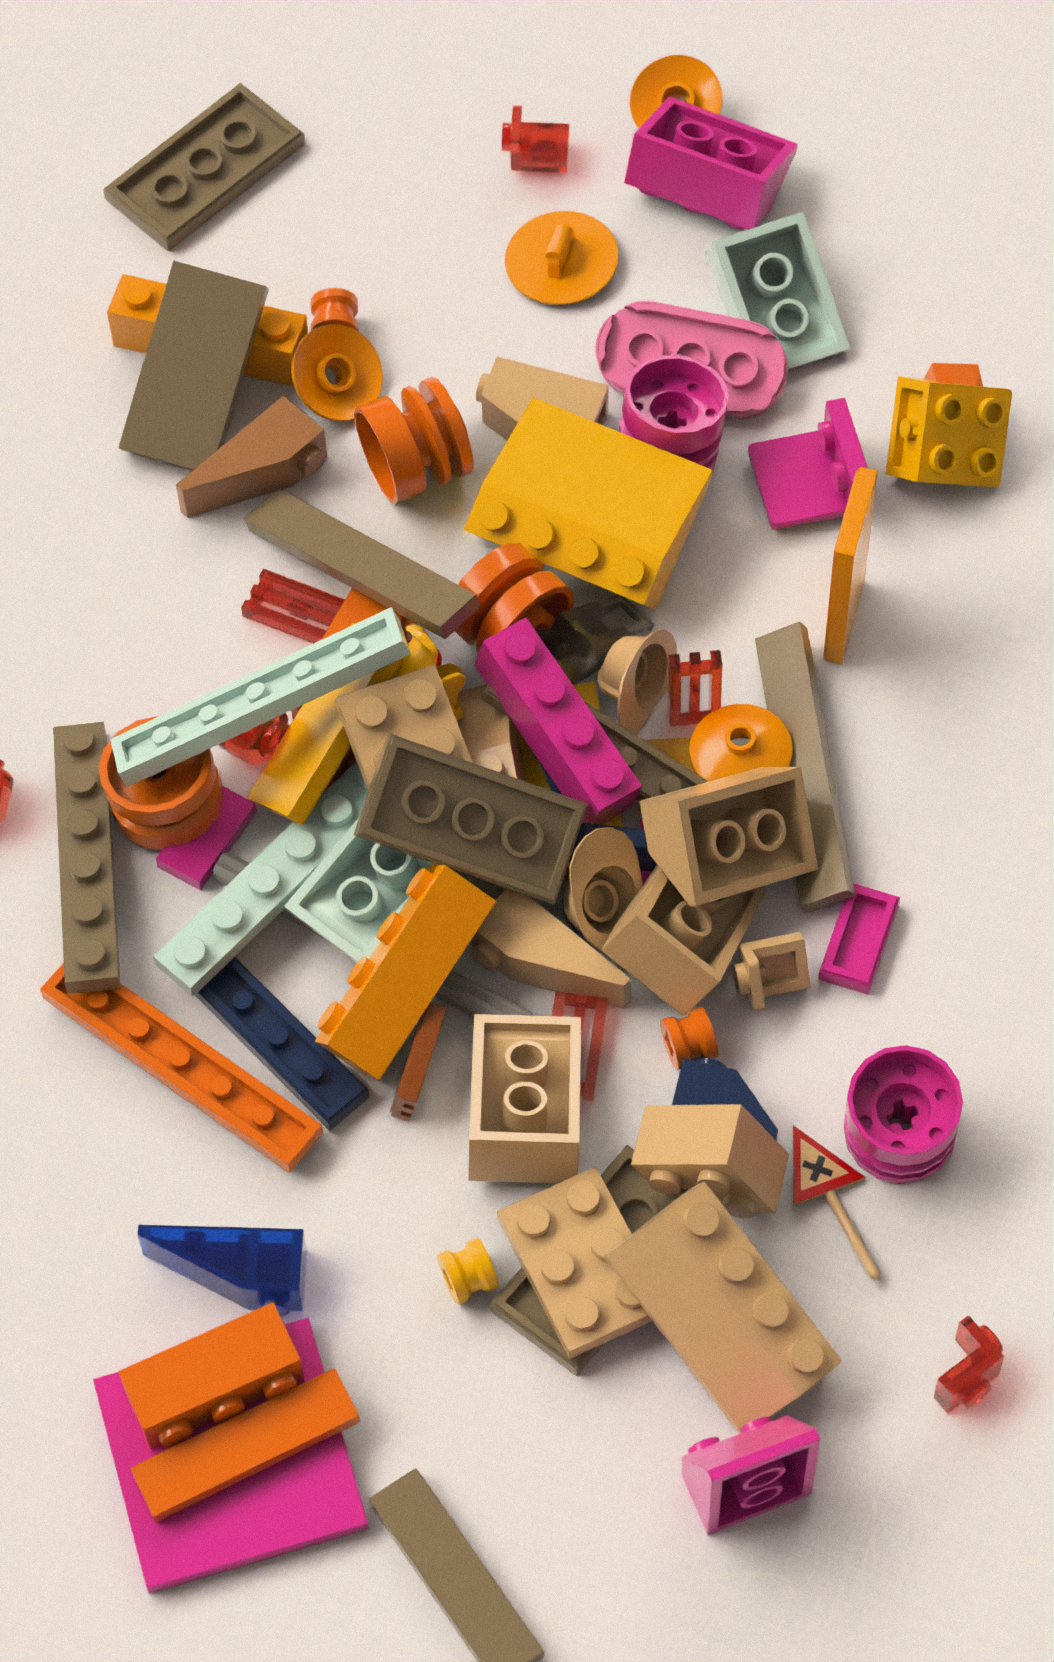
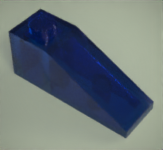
M138 1224L137 1236L145 1257L248 1310H256L274 1302L280 1317L288 1315L289 1311H303L307 1245L304 1229Z

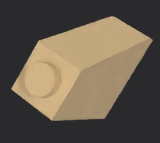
M498 356L495 359L490 374H482L476 391V401L482 403L483 423L506 441L509 439L533 397L603 426L609 413V385Z

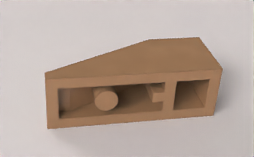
M282 396L176 484L181 513L188 518L275 492L278 488L283 490L294 486L304 476H310L317 472L327 458L324 429L286 397Z

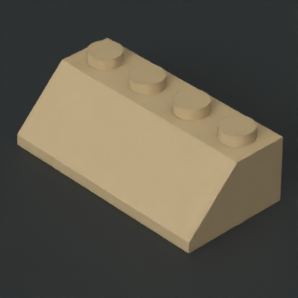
M705 1181L685 1191L604 1256L739 1434L740 1429L747 1423L761 1417H770L800 1397L842 1362Z

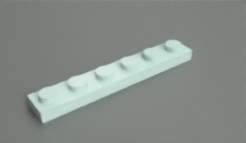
M390 607L110 739L118 775L126 786L129 787L410 655L398 616L393 608Z
M357 761L321 795L304 824L300 825L292 822L153 955L155 965L189 995L195 996L285 909L284 905L360 817L368 789Z

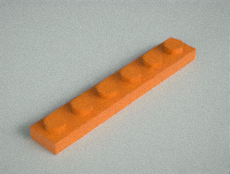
M63 963L40 988L42 997L47 1002L288 1173L296 1167L323 1135L322 1124L121 983L120 989L67 994Z

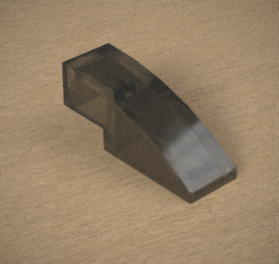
M616 594L559 612L551 628L537 632V634L574 685L600 670L608 651L617 640L626 636H647L655 624L627 598Z

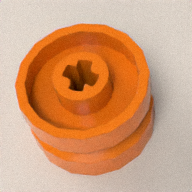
M520 542L507 543L492 550L479 560L459 582V586L476 594L481 607L454 632L469 645L476 644V652L479 653L484 640L526 617L546 647H548L569 619L574 606V592L552 571H543V564Z
M159 716L137 720L118 731L114 737ZM111 741L104 748L99 763L101 786L106 799L110 803L115 822L127 839L143 848L163 850L164 847L186 844L204 834L218 818L224 796L222 781L214 764L211 749L205 750L201 754L188 758L154 776L127 787L118 775Z

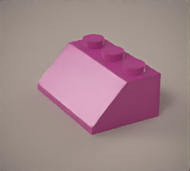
M669 96L634 133L624 183L638 188L640 192L647 196L662 197L681 204L684 209L690 212L705 213L724 220L730 227L751 229L759 226L770 213L796 154L798 143Z

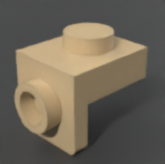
M800 932L739 944L740 963L732 965L734 983L738 995L746 994L754 1010L765 1008L764 997L811 988L805 941Z

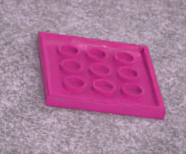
M309 1317L284 1324L301 1359L305 1379L297 1382V1386L324 1373ZM118 1372L93 1379L149 1594L369 1529L342 1432L155 1523L130 1467L176 1445L165 1447L159 1444L149 1448L124 1392ZM264 1397L246 1405L243 1412L268 1401V1399ZM213 1420L193 1429V1433L186 1440L221 1423H215Z

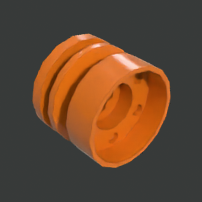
M435 377L422 380L419 384V392L412 386L402 389L401 404L403 413L392 399L387 396L358 406L354 410L355 427L367 463L380 489L393 504H398L425 492L427 485L424 468L441 485L450 481L451 471L455 476L461 478L470 474L474 469L473 454L463 418L446 388Z

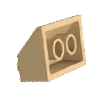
M759 767L639 801L648 853L689 906H699L818 870L801 767Z

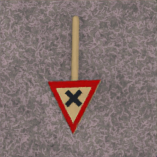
M793 1125V1207L824 1195L871 1279H878L880 1272L835 1193L839 1189L865 1180L866 1177Z

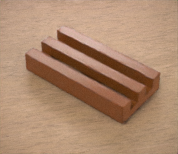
M430 1002L420 1017L390 1108L391 1116L408 1122L410 1120L443 1022L446 1007Z

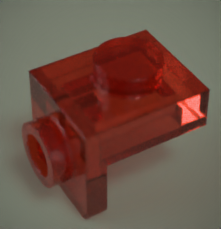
M513 105L511 123L503 122L502 151H510L511 171L567 173L570 124L523 122L522 106Z
M969 1315L958 1323L955 1336L956 1342L968 1356L937 1379L933 1398L947 1414L961 1404L966 1408H970L982 1400L992 1388L990 1382L999 1376L1004 1360V1355L1002 1354L1003 1347L995 1333L984 1324L979 1327Z

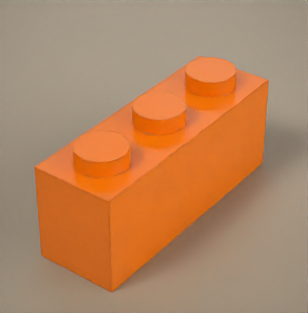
M274 1302L118 1371L124 1392L149 1448L159 1444L165 1447L176 1445L190 1437L193 1429L213 1420L215 1423H223L241 1414L245 1410L246 1405L264 1397L270 1400L296 1387L297 1382L305 1379L301 1359Z

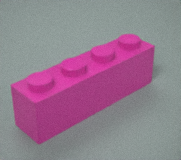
M525 617L484 640L474 666L487 685L489 684L498 695L502 707L562 795L588 804L582 822L603 825L630 809L642 788V784L528 619Z

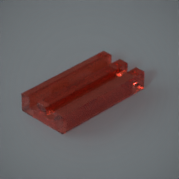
M263 568L259 575L258 585H253L250 590L251 597L249 601L245 599L241 606L242 616L314 644L322 640L327 630L261 606L262 602L289 611L290 615L300 619H310L329 627L345 599Z
M720 650L710 651V660H701L700 652L689 653V662H680L679 654L669 655L668 716L670 726L699 724L709 713L721 708L723 664ZM709 674L708 710L699 711L700 675ZM689 676L688 712L681 713V677Z
M556 991L552 1016L564 1017L565 1006L575 1007L574 1017H581V1039L586 1008L596 1009L585 1082H580V1096H583V1100L594 1101L608 998Z

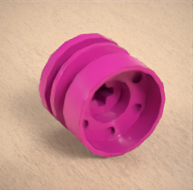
M663 355L644 361L629 375L624 392L619 432L713 470L719 454L722 428L729 401L726 383L715 369L698 359L682 355Z
M908 1045L883 1048L862 1062L851 1077L843 1126L847 1149L860 1168L879 1180L897 1184L922 1181L942 1168L953 1153L963 1106L959 1080L947 1062L929 1050ZM899 1117L903 1124L911 1123L910 1129L903 1130L899 1123L892 1124V1119Z

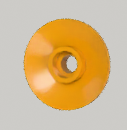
M686 55L665 56L650 63L637 76L630 93V111L638 129L669 96L719 115L723 104L721 85L714 71L701 60Z
M340 324L323 325L306 334L297 345L293 354L291 373L296 392L302 402L318 416L332 421L354 419L356 407L378 399L383 382L381 361L371 342L357 330ZM326 368L334 372L336 377L334 384L328 381L325 374Z
M733 704L714 710L700 721L692 734L689 750L691 764L695 773L709 782L759 767H790L793 746L787 727L775 714L755 705ZM737 738H745L750 740L747 744L742 746L736 745L732 742V740Z

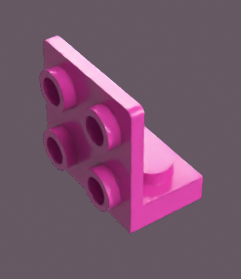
M845 398L826 401L824 422L818 423L817 431L752 443L748 446V456L769 525L774 530L844 516L856 470H859L860 467L868 468Z

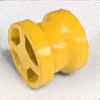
M479 1237L468 1241L465 1248L456 1253L446 1250L437 1254L441 1273L457 1305L469 1301L471 1294L478 1290L490 1292L499 1288L493 1264Z

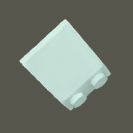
M804 211L715 240L708 247L705 253L720 297L729 316L757 322L767 327L776 336V339L784 349L788 370L851 349Z
M359 818L284 905L288 912L356 963L364 956L370 958L380 943L376 935L381 925L391 913L396 912L399 914L410 897L406 894V889L412 878L420 869L426 868L428 870L431 864H434L354 836ZM455 871L463 878H466L468 876L463 873Z

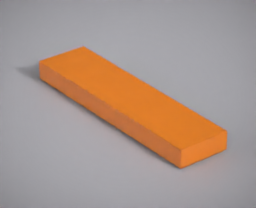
M333 1368L130 1467V1470L156 1523L360 1423V1416L336 1369Z

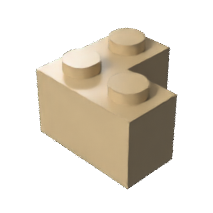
M741 1104L645 1106L631 1165L649 1182L651 1188L666 1194L680 1193L681 1189H690L705 1181L731 1216L751 1218L754 1213H776L789 1154Z

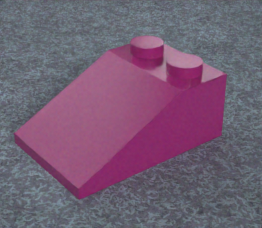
M788 1415L772 1421L771 1417L766 1416L747 1423L740 1429V1434L720 1441L718 1437H710L692 1445L688 1449L689 1454L682 1456L681 1475L707 1535L811 1495L820 1445V1437L816 1428Z

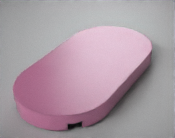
M637 301L624 306V309L619 310L615 315L613 313L601 326L596 340V358L601 374L606 382L622 395H624L630 373L639 364L663 355H682L698 359L715 369L726 383L729 396L726 417L750 418L765 412L780 398L787 383L788 362L781 343L767 327L750 320L653 301Z

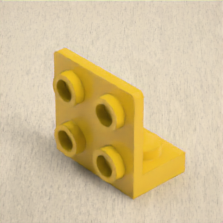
M898 376L885 474L923 483L998 487L1001 483L1012 390L1000 387L940 383L915 377Z

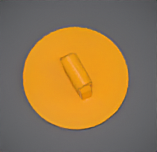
M551 212L528 221L516 231L506 249L505 267L511 283L526 297L550 305L573 304L594 296L610 282L618 265V247L611 231L599 220L579 212Z

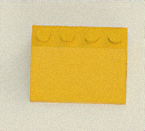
M533 397L482 483L463 530L501 546L507 543L520 542L540 562L657 610L714 471Z

